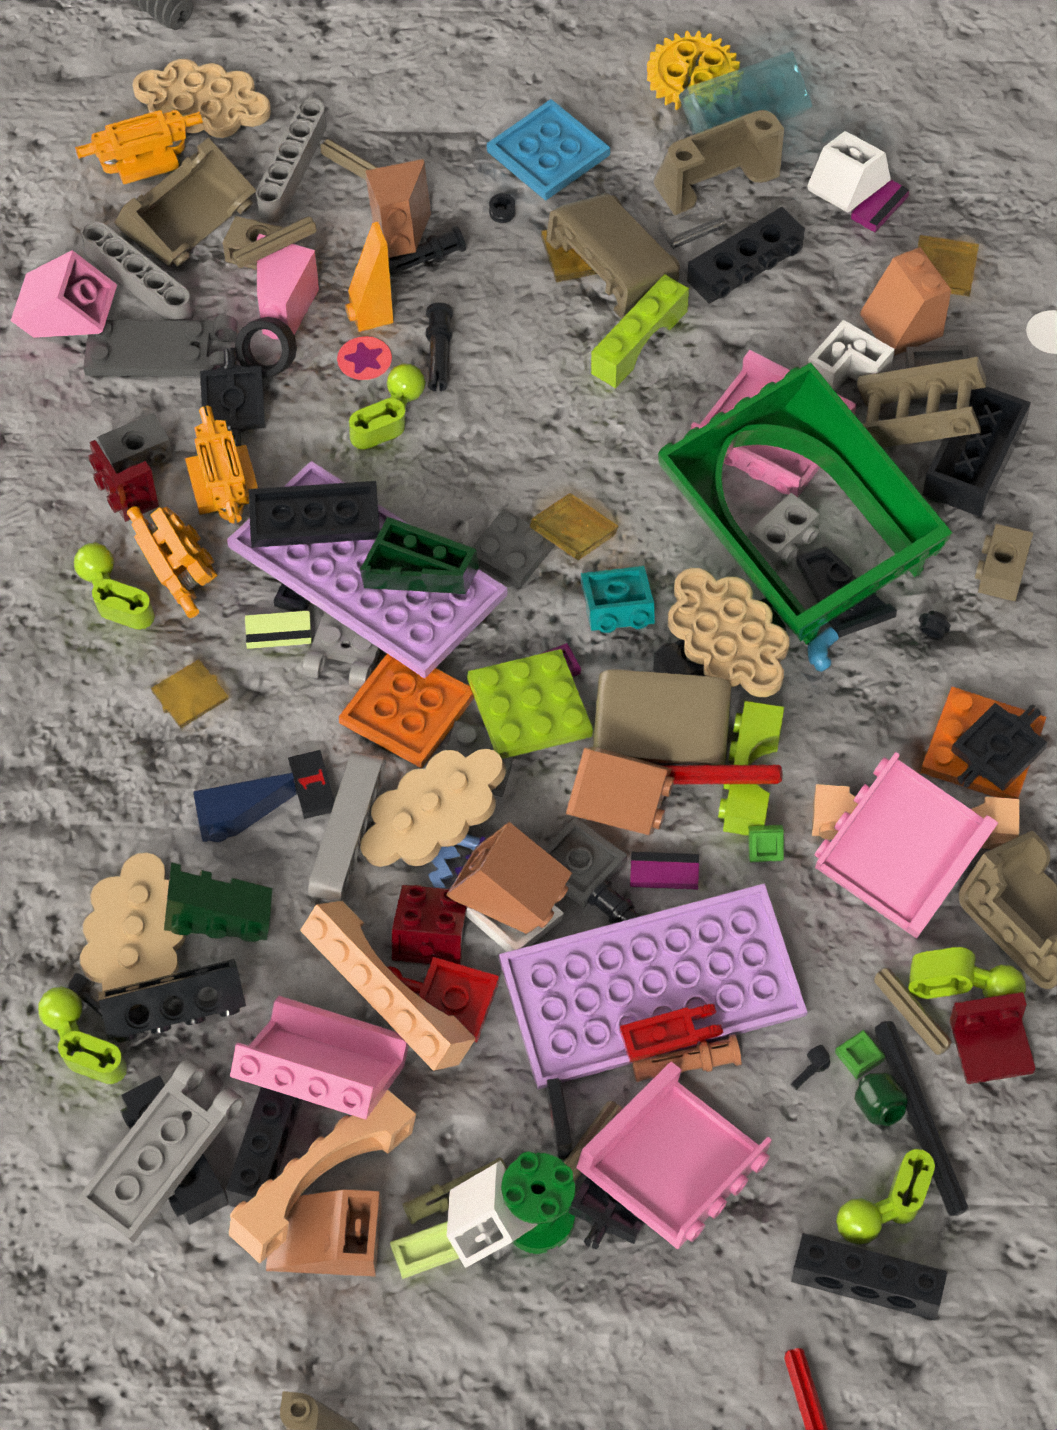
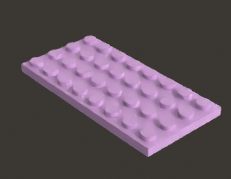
M311 461L284 487L345 482ZM378 504L380 530L387 517L406 523ZM250 518L227 539L230 549L423 678H426L507 596V587L479 569L466 594L364 588L360 568L375 540L252 548Z
M765 883L499 954L500 965L537 1090L547 1087L548 1079L559 1078L561 1083L632 1064L627 1056L619 1030L620 1026L686 1007L692 1009L714 1004L717 1011L716 1014L705 1019L693 1021L695 1030L721 1024L724 1033L706 1040L709 1043L728 1038L729 1035H739L807 1015V1009ZM694 1044V1045H691V1046H687V1047H684V1048H680V1049H677V1050H673V1051H670V1052L680 1051V1050L688 1049V1048H691V1047H695V1046H697V1044Z

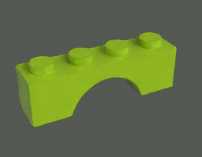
M664 274L591 351V374L616 389L633 371L637 358L648 339L662 327L671 330L688 312L689 288Z
M745 701L743 713L736 712L733 732L739 733L738 742L731 741L728 760L734 761V765H752L759 757L777 752L784 707ZM724 784L723 789L729 790L728 799L721 798L718 818L724 819L723 832L748 836V826H765L770 793L757 784Z

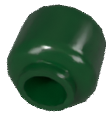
M885 1072L871 1073L864 1076L859 1082L854 1097L857 1106L870 1123L890 1126L900 1121L906 1112L908 1102L905 1091L896 1079Z

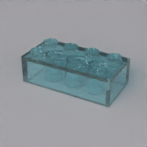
M793 51L692 85L678 95L693 135L759 110L773 113L781 122L801 115L813 106Z

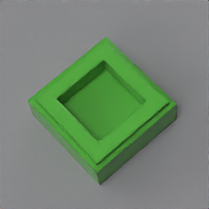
M782 825L748 826L750 862L784 860V829Z
M865 1030L859 1032L835 1050V1054L856 1080L884 1062L886 1057Z

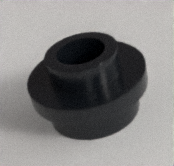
M929 611L928 614L923 613L918 619L920 622L919 630L934 638H943L944 634L949 632L951 627L950 623L946 621L947 617L937 611Z

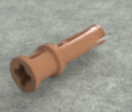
M735 1034L729 1035V1038L726 1040L711 1043L704 1040L700 1041L697 1047L655 1055L632 1062L636 1082L655 1078L670 1062L678 1066L682 1070L681 1072L702 1068V1071L706 1070V1072L713 1070V1067L734 1063L735 1066L742 1065L740 1049Z

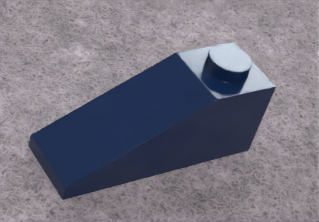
M293 773L193 791L202 841L221 842L228 837L237 836L294 797L296 789Z

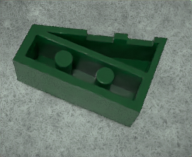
M387 517L360 568L364 588L466 594L479 569V563L475 548Z
M171 862L164 931H171L177 935H188L190 933L206 934L208 937L215 939L224 938L225 936L237 937L247 942L267 940L273 888L232 878L230 883L211 879L212 872L201 870L199 875L181 871L180 864Z

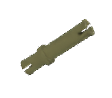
M498 1157L496 1160L467 1172L441 1186L435 1184L430 1187L431 1191L411 1201L402 1203L408 1220L411 1224H414L416 1221L438 1211L442 1213L448 1211L449 1196L429 1206L426 1203L450 1192L454 1187L499 1161L502 1162L507 1170L503 1159Z

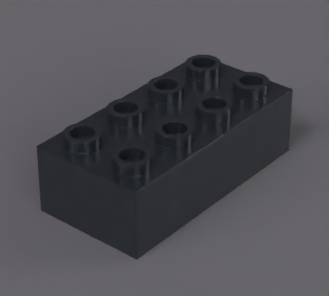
M987 386L986 388L971 390L969 407H972L975 412L981 432L943 439L926 473L922 495L982 517L1026 426L1031 402Z

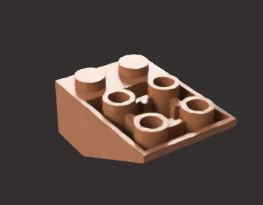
M336 1190L300 1196L286 1219L289 1222L286 1242L267 1257L266 1271L376 1277L382 1210L380 1192Z

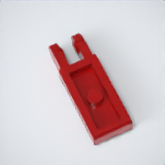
M708 1004L692 1009L686 1007L620 1026L619 1030L629 1062L697 1044L698 1041L720 1036L724 1033L721 1024L710 1025L695 1030L693 1021L705 1019L716 1014L715 1005Z

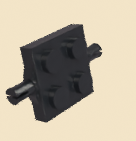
M230 347V352L228 348L223 349L225 366L215 370L200 371L202 407L204 406L206 416H208L206 406L212 407L214 419L226 422L227 430L232 432L237 447L242 445L241 432L249 429L266 428L262 367L237 365V349Z
M994 703L952 745L951 751L969 766L958 776L959 783L962 785L964 782L963 786L967 788L980 775L1004 791L1046 749L1048 742L1037 735L1030 726L1041 715L1038 708L1035 709V705H1030L1021 716H1017Z
M588 1177L584 1180L569 1209L570 1214L593 1226L584 1240L588 1247L592 1243V1249H598L605 1233L613 1234L635 1244L646 1224Z

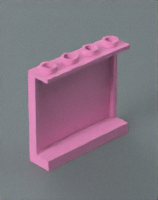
M749 350L743 358L742 371L701 424L693 422L691 429L704 427L709 424L716 414L720 412L727 413L741 399L745 397L752 398L766 384L770 382L777 383L782 380L790 370ZM838 395L855 415L856 403ZM748 445L733 448L724 462L726 465L734 466L748 473L753 479L761 480L775 487L782 494L789 495L793 493L796 497H799L820 469V466L800 454L768 445Z
M895 752L890 760L884 757L876 767L873 774L877 776V779L871 787L864 784L853 800L858 805L851 815L845 811L834 828L839 832L831 842L825 839L814 855L819 858L815 868L917 939L993 832L998 822L988 815L982 818L898 760L900 755Z
M278 996L274 1001L271 1020L249 1046L241 1043L236 1044L230 1077L367 1119L404 1068L409 1044L395 1031Z
M670 1062L582 1149L576 1168L675 1248L679 1249L687 1239L693 1242L701 1234L705 1227L704 1222L709 1216L715 1219L722 1212L727 1204L725 1199L731 1193L737 1196L743 1190L749 1180L747 1176L752 1171L759 1173L770 1158L767 1151L772 1139L767 1137L760 1145L754 1142L681 1085L678 1080L682 1070Z

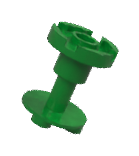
M533 1152L522 1153L505 1171L502 1178L501 1191L505 1205L515 1217L524 1222L538 1224L512 1243L525 1252L542 1254L546 1253L549 1249H553L556 1246L559 1248L565 1244L573 1232L575 1216L569 1213L575 1196L573 1171L561 1159L553 1155Z

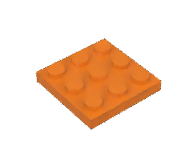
M386 654L339 715V724L422 769L453 728L455 721L459 720L473 701L474 695L470 686L437 668L426 678H423L389 654Z
M951 686L920 773L964 787V782L962 785L959 783L958 776L969 766L951 751L952 745L994 703L1017 716H1021L1026 710ZM1042 715L1030 724L1033 731L1041 736L1047 718ZM1030 765L1004 791L980 775L967 788L997 798L1019 799Z

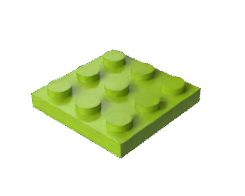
M561 649L468 671L467 679L492 746L502 759L592 737V725Z

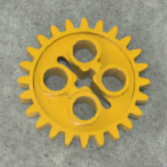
M686 31L683 38L674 33V41L665 37L664 44H656L655 52L650 53V61L647 62V81L650 82V90H656L657 99L665 96V105L675 102V110H678L681 105L686 107V112H690L692 107H696L700 113L704 105L709 110H713V102L722 106L724 98L731 99L732 91L737 90V82H739L740 62L736 61L737 54L730 53V45L721 47V38L712 41L711 33L705 38L701 37L700 31H697L695 37H691L690 33ZM702 54L699 58V64L698 66H696V60L698 56ZM688 77H691L690 84L688 88L685 89V87L688 84Z

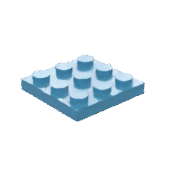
M550 99L488 142L487 152L546 201L610 156V147Z

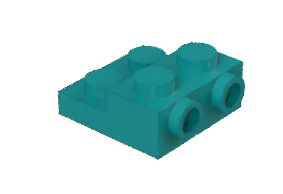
M644 566L581 573V584L591 631L600 630L603 633H610L616 628L632 626L635 629H643L648 624H655L654 600Z

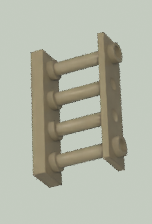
M974 357L858 376L857 387L866 407L868 406L866 422L863 423V426L882 448L980 433L981 427L972 407H969L971 390L986 388L987 378L979 358ZM958 392L956 409L939 412L941 395ZM928 397L926 414L908 416L911 399ZM898 402L895 419L878 421L881 404Z

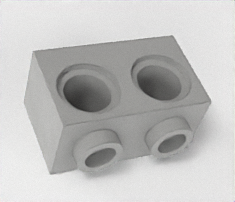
M790 493L749 530L748 539L774 570H777L784 562L790 563L805 543L810 544L819 534L820 514L793 493Z

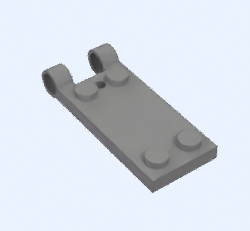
M324 611L312 646L304 657L302 675L319 679L327 658L353 664L349 676V686L361 688L372 674L381 649ZM345 644V645L350 646V647H349V648H343L342 645Z
M186 1059L179 1064L170 1080L77 1198V1200L133 1243L138 1239L225 1124L234 1120L239 1115L245 1103V1099L231 1088L222 1090L208 1111L188 1098L186 1094L193 1092L201 1084L205 1076V1070L191 1059ZM192 1112L191 1119L185 1121L186 1113Z

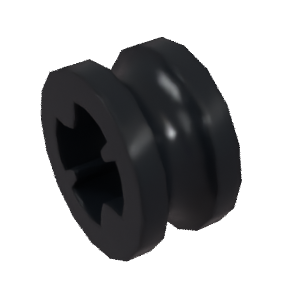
M505 193L494 195L489 201L491 219L498 223L510 222L516 214L514 198Z

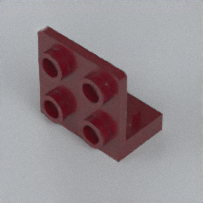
M97 441L89 442L92 454L88 455V458L96 472L93 474L94 481L100 491L106 490L108 504L114 513L119 512L124 521L127 522L131 520L129 515H127V511L131 507L138 506L142 514L159 507L152 470L146 461L129 466L117 474Z
M420 885L401 886L392 926V960L431 964L433 957L461 965L463 927L467 906L447 896L450 888L424 887Z
M1023 992L954 1003L949 1021L967 1084L1029 1075L1035 1072L1034 1060L1022 1021L1027 1006Z

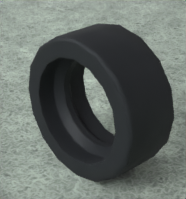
M272 317L256 319L242 327L238 333L235 342V348L237 349L236 357L241 366H261L263 378L273 377L289 368L294 361L297 351L295 335L290 327L280 319ZM266 329L272 331L281 342V357L273 365L259 363L251 353V337L259 330Z

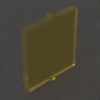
M199 659L151 688V692L162 704L163 712L169 713L180 728L185 727L229 699L228 695L217 683L216 675H211Z

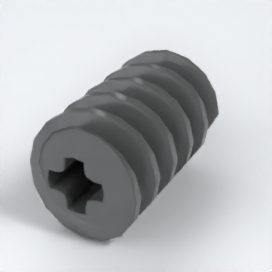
M131 0L135 6L140 7L151 17L156 18L167 28L173 30L183 27L190 18L194 8L192 0Z

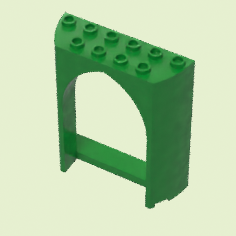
M811 362L802 368L795 367L791 369L782 380L777 383L770 382L766 384L757 395L752 398L745 397L741 399L732 410L727 413L720 412L716 414L709 424L702 428L695 427L691 429L682 440L675 444L670 442L658 452L659 465L800 642L803 640L806 645H809L816 638L821 626L908 571L914 577L921 574L924 570L923 565L925 561L933 555H938L953 533ZM768 445L790 450L811 460L834 479L895 555L806 610L744 534L729 511L722 487V467L727 456L736 447Z

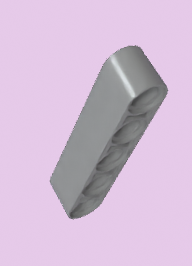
M307 98L299 104L256 190L259 217L266 222H275L284 216L326 131L325 107L323 102L317 98Z
M94 221L82 228L81 233L85 252L91 261L165 320L192 319L193 312L190 295L184 286L104 223Z
M355 751L351 752L308 885L309 896L334 902L345 900L361 850V840L367 831L371 819V808L378 797L383 781L386 758Z

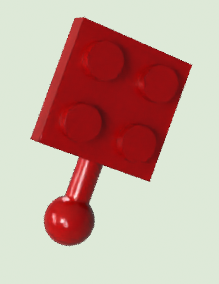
M433 957L424 983L403 977L400 970L395 967L386 966L420 998L446 1015H454L476 1038L474 1042H478L499 985V976Z

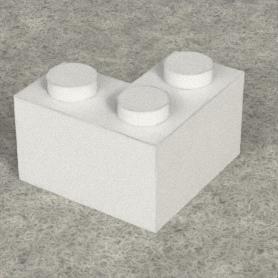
M842 320L810 356L808 363L811 362L833 390L836 391L848 377L857 381L858 376L891 371L895 349L847 321Z

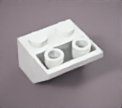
M844 131L823 147L807 185L808 191L842 210L850 212L891 180L886 153Z
M501 1161L450 1190L447 1237L465 1268L513 1242L538 1225L518 1219L505 1205L501 1183L506 1169Z

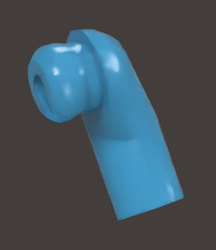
M828 627L813 639L807 648L808 661L811 665L814 664L815 669L820 672L831 666V659L827 656L828 648L839 639L837 632L831 627Z

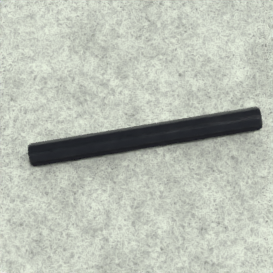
M883 1021L875 1027V1033L886 1056L885 1058L892 1076L907 1095L906 1111L920 1146L934 1160L933 1178L946 1211L950 1216L961 1215L968 1210L964 1194L896 1026L892 1021Z

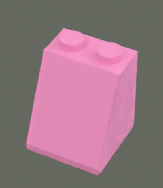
M259 234L257 236V240L265 237L266 235ZM291 244L257 261V297L260 318L272 317L280 319L290 327L295 335L319 290L315 250ZM262 330L264 335L272 339H278L272 331Z
M72 250L26 274L11 321L33 338L99 334L103 332L117 284Z

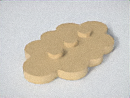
M178 59L170 62L163 71H143L133 80L135 97L140 102L148 104L149 113L161 110L162 113L177 110L182 116L199 111L203 123L187 127L186 133H197L205 130L213 137L225 138L236 133L241 125L249 127L262 125L271 115L269 99L264 94L255 92L254 80L248 73L243 71L226 72L218 64L209 63L198 66L189 59Z
M690 568L682 571L674 583V595L677 602L671 606L668 612V627L677 638L685 640L684 652L687 658L692 662L704 665L705 676L723 678L731 684V687L741 684L749 694L756 697H768L777 693L784 680V669L780 662L786 658L789 652V636L783 628L772 624L771 608L765 602L753 599V591L744 579L728 576L716 580L708 571L701 568Z
M481 749L465 758L458 751L445 750L434 755L429 760L425 769H415L406 773L402 777L398 789L387 791L375 800L371 808V816L375 825L364 834L361 840L360 849L363 856L369 863L379 867L388 866L400 858L408 865L422 866L431 862L438 855L441 847L455 846L466 837L469 826L479 825L487 821L496 808V799L492 790L503 781L506 774V766L501 756L494 750Z
M137 853L129 857L123 864L120 877H107L99 881L91 892V904L94 911L85 918L83 923V933L88 944L81 952L80 965L87 978L91 981L102 983V991L178 972L179 961L175 951L184 944L186 935H177L171 931H164L169 880H166L164 864L154 854ZM142 1004L132 1006L129 1011L140 1007Z

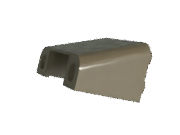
M759 110L676 141L669 147L654 177V185L675 217L693 210L696 206L697 196L691 187L693 184L737 167H741L750 180L758 183L780 177L784 127L773 113Z

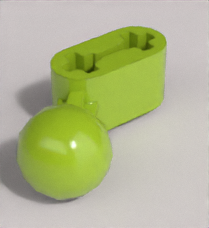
M405 363L395 366L388 374L386 382L388 391L391 394L390 398L352 413L349 419V437L354 447L369 449L394 439L404 432L407 403L418 399L425 389L426 381L418 367Z
M96 542L85 544L78 549L74 557V569L79 577L92 583V597L98 613L105 619L133 629L141 630L149 627L155 618L150 598L141 589L111 580L110 574L114 569V557L111 551L105 545Z
M952 947L914 955L911 961L908 989L912 995L918 998L931 999L964 994L969 992L974 986L982 989L984 997L989 998L1020 992L1025 994L1026 983L1022 973L1013 966L1000 964L988 971L975 966L976 957L971 950L963 947Z
M62 986L51 988L45 992L38 1004L39 1018L44 1025L58 1031L60 1037L58 1051L67 1067L73 1072L106 1084H115L121 1081L126 1075L127 1063L119 1048L110 1042L85 1034L79 1029L77 1022L82 1014V1002L78 994Z
M914 1149L906 1153L895 1173L886 1199L877 1203L863 1198L851 1199L842 1205L836 1219L839 1234L847 1242L855 1245L868 1244L878 1237L883 1223L892 1220L898 1224H907L914 1220L924 1203L934 1173L935 1163L932 1156L921 1149ZM913 1167H915V1168L918 1169V1171H917V1177H916V1179L914 1180L913 1184L911 1185V1188H910V1191H909V1194H908V1197H907V1200H906V1201H907V1207H906V1206L902 1205V1202H903L902 1198H903L904 1194L906 1193L907 1189L909 1188V1185H910V1182H911V1179H912V1176H913V1173H914V1172H913Z

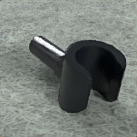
M76 973L70 980L68 988L76 992L83 1002L87 1003L102 1017L99 1002L87 992L91 982L83 975Z
M818 1045L807 1053V1057L812 1064L807 1066L790 1084L795 1090L816 1072H823L829 1068L830 1055L823 1045Z

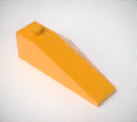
M379 222L372 223L348 290L349 303L345 304L348 319L350 322L355 321L359 332L393 323L388 247Z

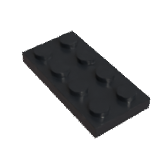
M376 481L249 489L252 548L375 540L380 532Z

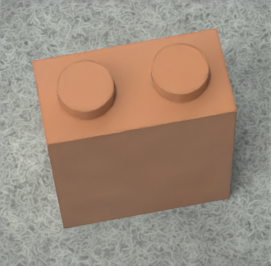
M421 159L365 171L372 222H379L387 243L388 258L416 252L431 215L424 160Z
M921 247L892 259L863 306L860 315L878 340L895 349L894 356L906 352L907 347H918L943 336L951 289Z
M598 747L584 748L566 814L646 835L654 834L655 829L660 830L664 820L665 810L661 809L664 796L669 797L673 788L674 778L670 777L672 769Z
M508 822L475 847L448 891L447 896L458 903L527 934L537 926L540 928L545 927L552 919L554 911L551 909L567 893L568 887L566 883L572 872L512 823Z

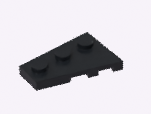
M826 546L797 556L796 564L818 603L857 579L853 575V570ZM875 592L829 621V624L840 638L895 618L897 610L890 603L886 605L876 596Z

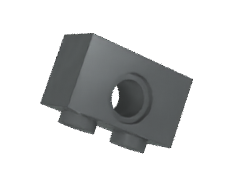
M154 413L97 437L100 448L117 474L129 466L137 465L144 461L147 462L149 467L161 465L166 460L173 458L170 439Z

